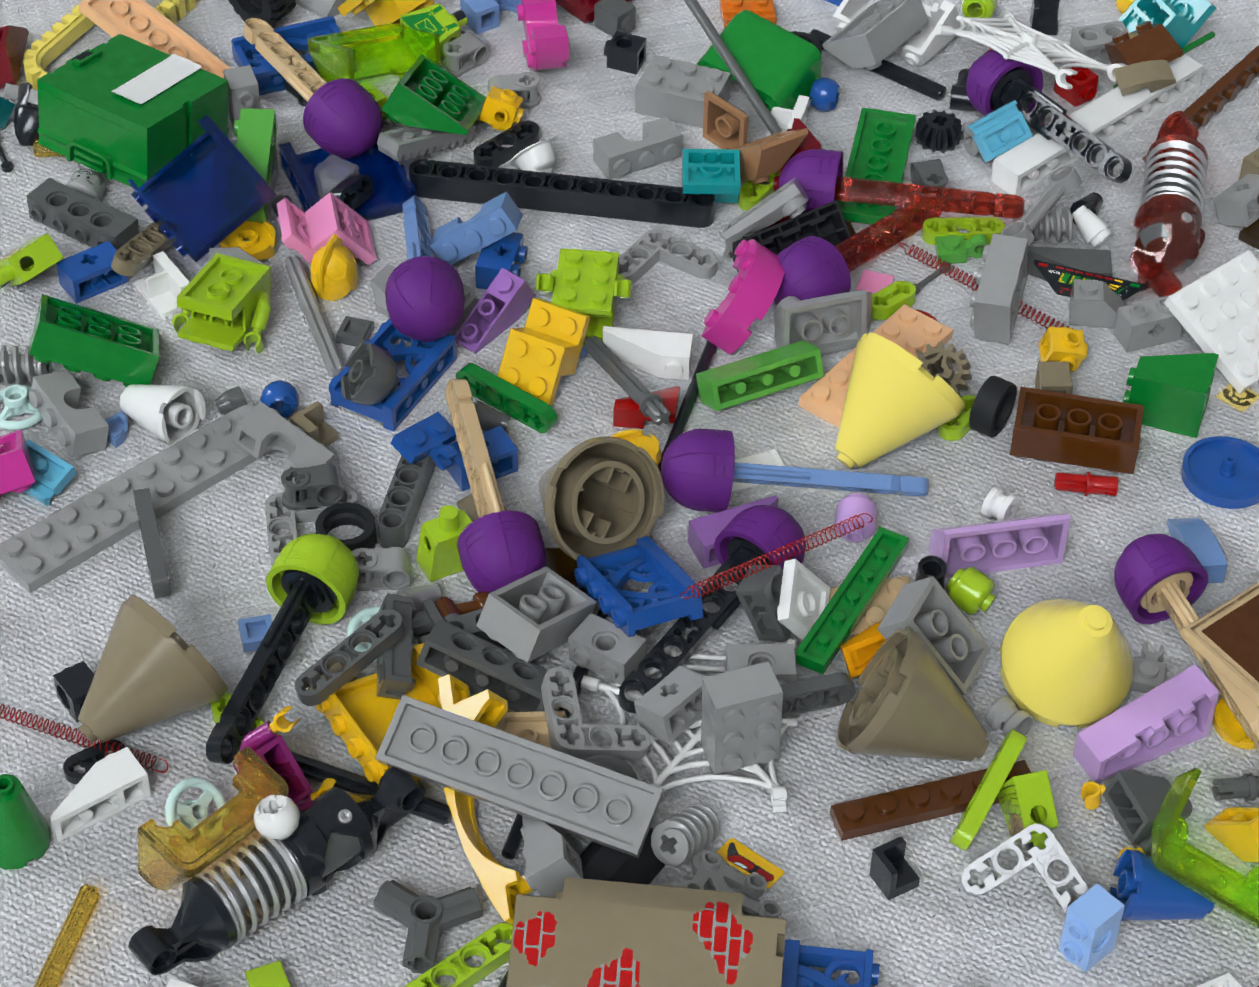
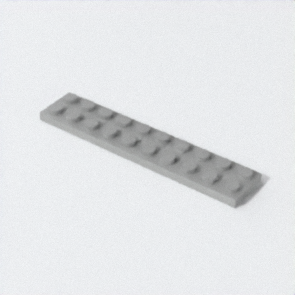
M251 401L246 402L247 405L234 409L0 544V565L31 593L140 529L133 490L150 488L157 519L258 460L233 442L237 423L256 405ZM269 450V451L265 452V453H264L262 456H260L259 458L263 457L264 455L270 453V452L273 451V450Z

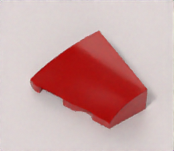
M680 386L651 392L652 394L659 395L663 405L670 411L668 417L670 421L668 423H675ZM631 397L615 400L613 426L644 429L645 421H653L650 417H646L640 412L639 406Z

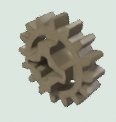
M938 342L935 349L930 344H927V351L924 353L917 350L918 359L923 362L921 367L934 378L936 375H939L960 397V390L968 391L969 387L965 380L972 379L969 370L971 365L968 359H965L966 357L962 350L956 352L953 344H950L945 349L942 342ZM953 363L957 365V374L953 371Z

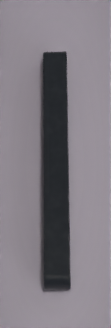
M425 159L413 161L409 165L410 192L414 196L422 198L484 204L507 191L517 207L522 209L696 228L709 227L714 221L715 196L713 194H683V187Z

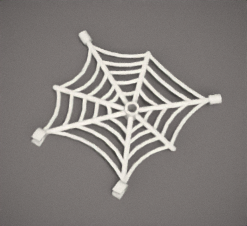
M1009 10L1002 12V18L957 16L956 20L961 23L960 28L953 29L952 26L938 24L935 28L936 35L946 37L951 35L961 36L997 51L1003 55L1005 60L1011 59L1056 75V83L1064 89L1073 88L1072 84L1066 82V75L1072 76L1078 73L1069 68L1101 69L1107 71L1109 79L1116 82L1112 70L1127 66L1123 63H1115L1108 66L1093 60L1070 47V42L1058 40L1018 22ZM966 24L972 28V32L964 31ZM1012 26V28H998V27ZM1048 57H1061L1051 61L1048 59ZM1059 62H1073L1070 64H1065L1060 68H1058L1055 65V63Z
M788 639L784 644L794 643V650L796 651L798 648L797 643L793 639ZM676 650L670 652L671 657L682 654V652H677ZM693 653L689 659L726 661V656ZM683 664V667L695 671L726 672L725 667ZM652 668L645 672V675L649 677L660 670ZM584 675L580 687L593 692H598V690L605 691L615 703L620 716L619 725H625L623 709L620 707L615 696L619 694L618 687L621 685L615 682L604 684L601 683L600 679ZM637 690L627 691L624 694L626 698L633 702L642 697V694ZM789 716L782 718L781 736L788 726H796L798 721L791 719ZM701 717L682 732L691 738L683 748L676 739L672 741L679 752L672 761L668 758L665 750L655 741L659 738L650 734L651 745L661 754L667 765L658 776L648 757L645 755L641 758L649 768L654 780L651 785L666 791L687 783L707 780H730L750 783L770 789L773 813L787 812L785 800H788L785 786H779L774 770V759L768 762L770 777L758 764L739 768L757 774L762 781L735 775L708 774L684 778L661 786L670 774L689 768L710 766L708 760L690 762L678 766L684 758L704 753L702 747L691 750L697 742H701V727L695 734L690 731V729L701 726ZM624 760L634 769V767L628 760Z

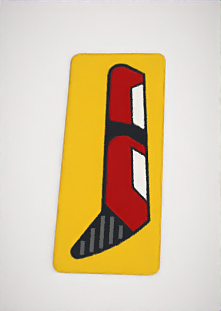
M730 838L716 852L726 863L746 876L752 873L763 876L767 881L766 889H770L784 874L782 869L734 838Z

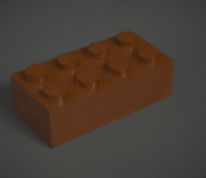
M1021 387L1010 455L1134 474L1140 444L1144 405Z

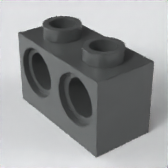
M751 565L752 570L756 572L755 565ZM756 565L757 568H758L759 570H761V566H760V565ZM780 565L767 566V569L764 570L762 568L761 572L757 571L752 576L744 577L735 590L759 641H787L792 633L777 621V607L780 602L783 577Z

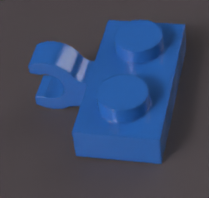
M439 412L394 435L390 443L411 465L429 455L437 467L443 471L453 465L450 459L458 454L456 449L450 445L456 439L455 430Z

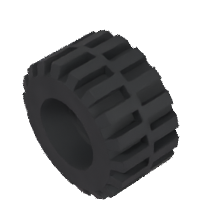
M228 0L230 5L233 6V10L241 16L244 22L250 18H258L266 21L271 27L293 11L292 9L296 6V0Z

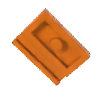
M773 0L719 1L724 28L736 14L743 10L751 11L776 24L777 17Z

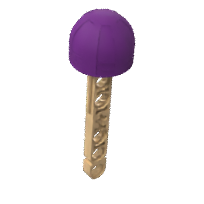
M250 18L245 21L244 38L251 45L255 44V49L308 102L303 114V125L307 134L320 148L341 158H354L362 155L376 144L382 127V113L376 100L365 88L355 80L347 78L336 79L327 83L278 33L274 32V29L266 21L258 18Z
M450 379L446 386V401L450 415H452L453 427L479 517L461 532L457 541V549L463 570L474 589L478 592H488L489 594L545 567V545L539 525L532 516L523 512L504 510L476 408L471 400L472 394L468 381L466 379Z
M1149 534L1132 541L1126 546L1116 563L1114 581L1121 600L1135 621L1141 624H1154L1171 618L1179 632H1181L1182 629L1199 619L1191 605L1198 600L1206 589L1208 574L1192 550L1184 543L1165 534ZM1188 644L1259 753V708Z

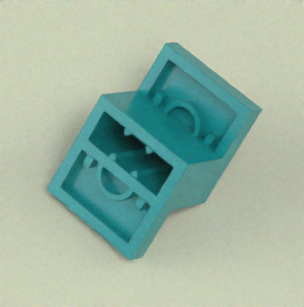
M1135 0L1118 21L1121 20L1130 33L1136 30L1135 26L1146 21L1163 24L1180 48H1182L1217 7L1209 0Z
M683 149V194H713L715 196V203H738L741 188L740 150Z

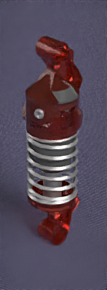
M1183 111L1173 112L1165 119L1160 127L1156 141L1150 146L1147 154L1142 157L1146 163L1144 184L1142 186L1140 207L1133 221V226L1137 232L1135 248L1129 257V262L1133 270L1138 274L1137 282L1147 284L1146 288L1141 290V292L1151 288L1158 297L1172 295L1182 289V282L1174 272L1185 270L1195 262L1205 239V232L1202 229V214L1208 154L1204 146L1196 140L1199 135L1198 129Z

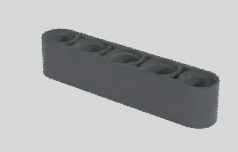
M401 455L378 515V535L381 547L403 548L407 544L436 467L434 460L429 455L412 465Z

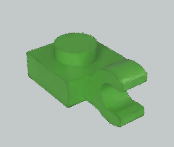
M977 234L965 241L964 235L935 237L937 261L941 258V263L946 261L952 264L967 263V257L982 258L984 251L982 246L987 245L986 236Z

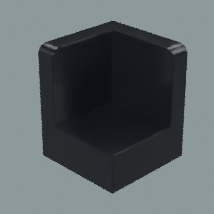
M1033 0L1030 28L1046 35H1057L1060 0Z
M898 837L872 850L869 875L888 900L919 886L920 878L904 858L906 841L903 837Z

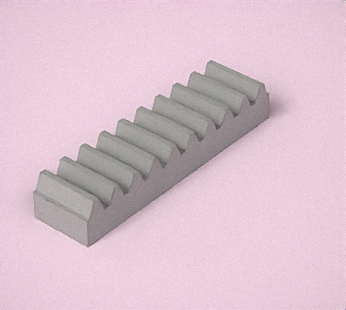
M473 124L466 135L410 126L379 133L377 141L378 150L395 161L400 162L402 158L408 160L410 156L416 158L417 154L424 156L425 152L431 154L433 150L439 152L440 148L447 150L448 146L454 148L456 144L462 146L463 142L469 144L474 136L476 126Z

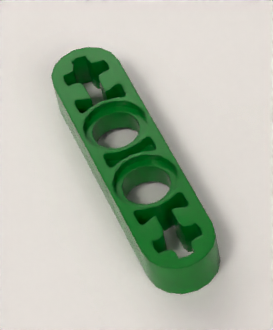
M468 363L456 373V379H466L468 381L472 396L506 415H510V417L537 432L546 433L558 422L557 414L550 405L476 364Z

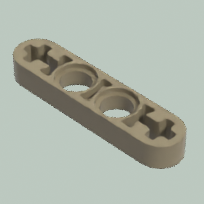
M155 220L115 252L111 268L123 276L136 275L153 261L152 255L162 251L165 252L174 244L179 231L178 227L167 220Z

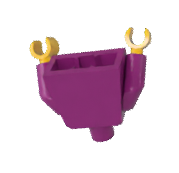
M286 706L274 716L272 723L267 721L245 735L239 749L241 757L233 762V767L237 772L238 781L245 786L252 800L257 805L269 795H283L291 798L299 811L310 808L311 801L330 790L336 781L335 779L327 778L322 782L319 789L313 792L282 735L277 733V731L289 732L300 721V717L294 722H290L285 718L284 714L293 708L292 706Z

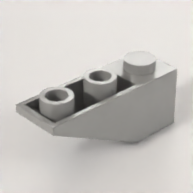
M522 816L523 827L521 828V834L525 845L522 853L526 861L527 870L524 872V877L529 887L533 891L538 890L543 897H555L556 891L563 892L565 877L583 879L581 858L565 838L545 822Z

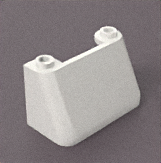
M843 0L833 15L837 30L840 31L872 4L882 0ZM946 0L943 1L941 6L936 2L932 7L922 3L929 22L920 29L921 33L910 37L906 45L894 50V55L904 59L906 63L914 67L917 65L922 66L956 37V35H951L950 37L936 35V26L938 24L952 26L953 29L961 27V23L956 20V17L959 15L955 4Z

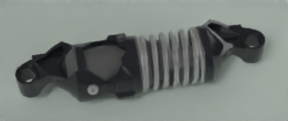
M392 767L381 777L378 786L379 790L374 796L351 793L337 787L331 788L311 801L310 808L299 811V825L288 838L284 840H271L260 834L259 841L250 840L248 848L239 847L237 856L228 854L226 856V863L217 861L215 863V870L206 868L203 875L197 874L184 882L181 906L171 928H155L151 925L141 928L130 939L129 950L152 975L164 974L183 962L211 960L222 949L227 950L244 939L246 932L253 933L256 931L257 925L263 926L267 924L268 917L274 919L279 915V910H288L290 903L297 904L309 895L314 896L326 891L331 885L335 872L350 869L375 853L387 829L414 811L425 796L424 787L407 772ZM232 860L240 867L241 876L234 870ZM221 868L229 874L232 880L231 883L228 884L224 879ZM210 875L218 882L221 889L210 880ZM248 906L250 913H248L244 908ZM268 906L274 908V910L272 912H269ZM257 912L261 914L263 918L258 919ZM246 920L252 923V925L247 927Z

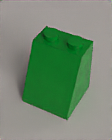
M1219 354L1140 356L1137 367L1130 368L1126 385L1132 387L1131 390L1126 389L1123 402L1144 405L1142 425L1197 438L1209 400Z

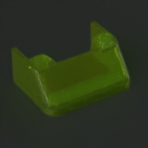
M383 24L307 39L308 51L320 76L327 83L342 78L358 81L389 74L399 76L401 80L421 54L441 66L439 34L404 25Z
M1193 768L1176 776L1152 825L1151 860L1154 867L1164 875L1259 929V867L1251 869L1244 876L1186 842L1188 826L1180 815L1202 771Z

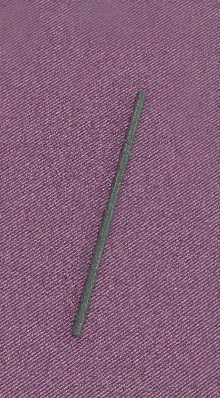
M684 0L771 135L783 132L698 1Z

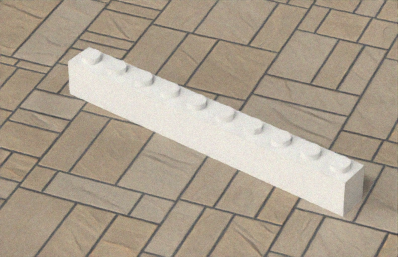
M1184 54L1168 62L1176 79L1175 84L1152 93L1146 87L1122 96L1119 87H1116L1081 109L1074 111L1069 117L1104 143H1107L1199 88L1203 65ZM1066 128L1064 129L1066 136L1070 137L1073 134L1066 130ZM1036 133L1030 139L994 159L991 182L1016 198L1046 180L1057 168L1063 165H1071L1079 160V158L1054 139L1047 140L1039 133ZM1086 137L1080 140L1078 144L1079 150L1085 147L1087 143Z

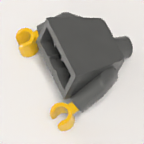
M1133 769L1118 771L1116 775L1104 779V784L1099 785L1096 782L1090 781L1084 783L1081 788V798L1084 799L1086 809L1098 808L1101 805V796L1103 795L1131 844H1138L1139 847L1137 849L1131 847L1123 848L1119 853L1118 859L1126 849L1138 850L1150 857L1179 835L1181 824L1192 813L1191 801L1186 797H1178L1167 779L1146 775Z

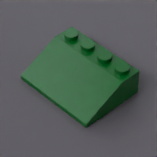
M421 54L398 82L381 110L386 113L388 119L395 123H401L404 126L466 135L481 114L486 97Z
M42 294L30 341L29 355L34 356L33 358L41 363L50 364L55 362L62 364L65 369L72 372L80 373L81 371L93 373L95 378L102 381H111L113 379L123 382L125 387L132 384L150 385L159 360V329Z

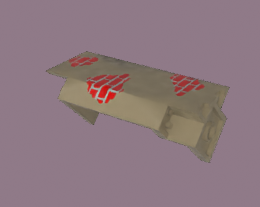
M565 877L563 892L556 891L555 898L516 894L506 987H781L787 919L742 915L743 893Z

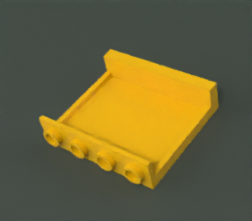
M424 643L415 645L412 651L411 677L416 679V684L412 691L405 692V696L442 709L438 700L440 693L438 679L441 676L416 665ZM377 673L346 683L324 702L315 706L319 713H324L329 720L334 734L340 736L345 742L350 756L353 759H357L363 767L368 781H375L379 785L381 777L392 767L378 763L375 758L400 700L377 696ZM411 775L416 781L422 779Z

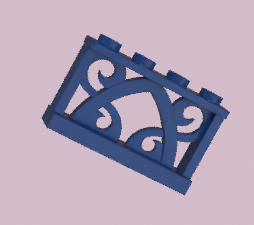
M333 16L274 29V32L278 33L294 50L307 51L302 58L324 80L356 73L355 52L352 46L348 45ZM244 36L231 40L233 59L238 67L251 65L258 83L259 96L285 90L286 80L255 49V44L251 45Z
M389 318L387 322L381 324L378 332L365 343H371L386 350L394 358L395 362L405 360V369L409 375L406 378H398V388L393 393H390L386 399L380 403L366 406L343 398L341 392L342 375L348 377L351 368L346 366L338 376L332 378L329 384V392L332 406H342L383 423V428L394 432L456 361L457 347L456 337L450 334L432 342H421L401 334ZM399 338H401V342L397 345H394L399 340ZM403 340L411 342V347H405ZM412 360H415V364L419 363L416 367L411 365Z
M649 536L636 539L637 545L587 559L584 555L576 557L578 568L574 570V576L577 585L580 588L582 587L589 597L597 601L603 614H607L613 620L616 628H620L628 637L635 636L636 630L685 616L691 621L703 618L702 596L699 595L698 599L695 597L690 599L680 597V594L687 591V588L691 585L693 586L695 582ZM629 579L637 582H654L649 587L648 593L621 589ZM698 586L699 593L701 594V587ZM692 587L688 589V592L682 594L681 596H693ZM693 587V592L695 596L698 597V593L696 589Z
M786 939L781 987L878 986L880 964L873 963V950L866 949V952L806 946L800 945V940ZM810 967L826 968L823 974ZM837 970L855 971L859 975L860 980L857 984L850 985L845 981L849 977V973L839 976L837 982L831 979V977Z

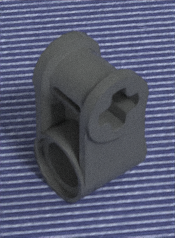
M935 159L911 163V181L917 190L921 203L931 209L943 207L947 200L944 187L948 183V177L944 172L941 160Z
M332 464L291 468L284 471L281 475V484L285 488V492L282 495V504L289 510L331 506L339 503L344 497V490L338 470ZM296 494H298L299 501H296Z

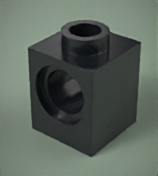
M616 31L612 39L607 40L604 47V56H607V68L637 75L646 60L647 38Z
M84 661L53 675L57 697L76 723L80 722L78 716L94 677L93 672Z

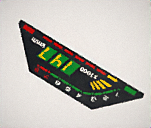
M1034 260L1035 266L1054 292L1067 297H1071L1074 279L1103 281L1123 301L1145 289L1147 285Z

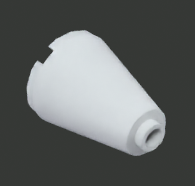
M132 384L125 388L120 397L121 410L168 445H173L198 431L200 419L204 420L206 415L205 401L202 394L198 390L186 385Z

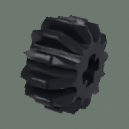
M933 109L932 113L924 112L923 116L918 118L915 130L917 143L921 144L924 150L931 149L933 153L935 151L945 153L946 149L953 151L962 139L961 120L956 118L954 113L947 114L945 110L937 112Z

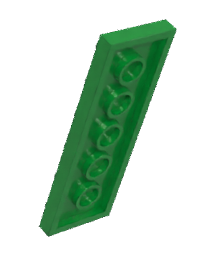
M869 108L861 109L838 203L845 220L876 226H893L916 115Z

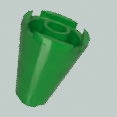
M2 774L0 775V868L20 869L26 867V862L34 858L38 861L44 856L50 846L51 833L47 821L21 781L16 776Z

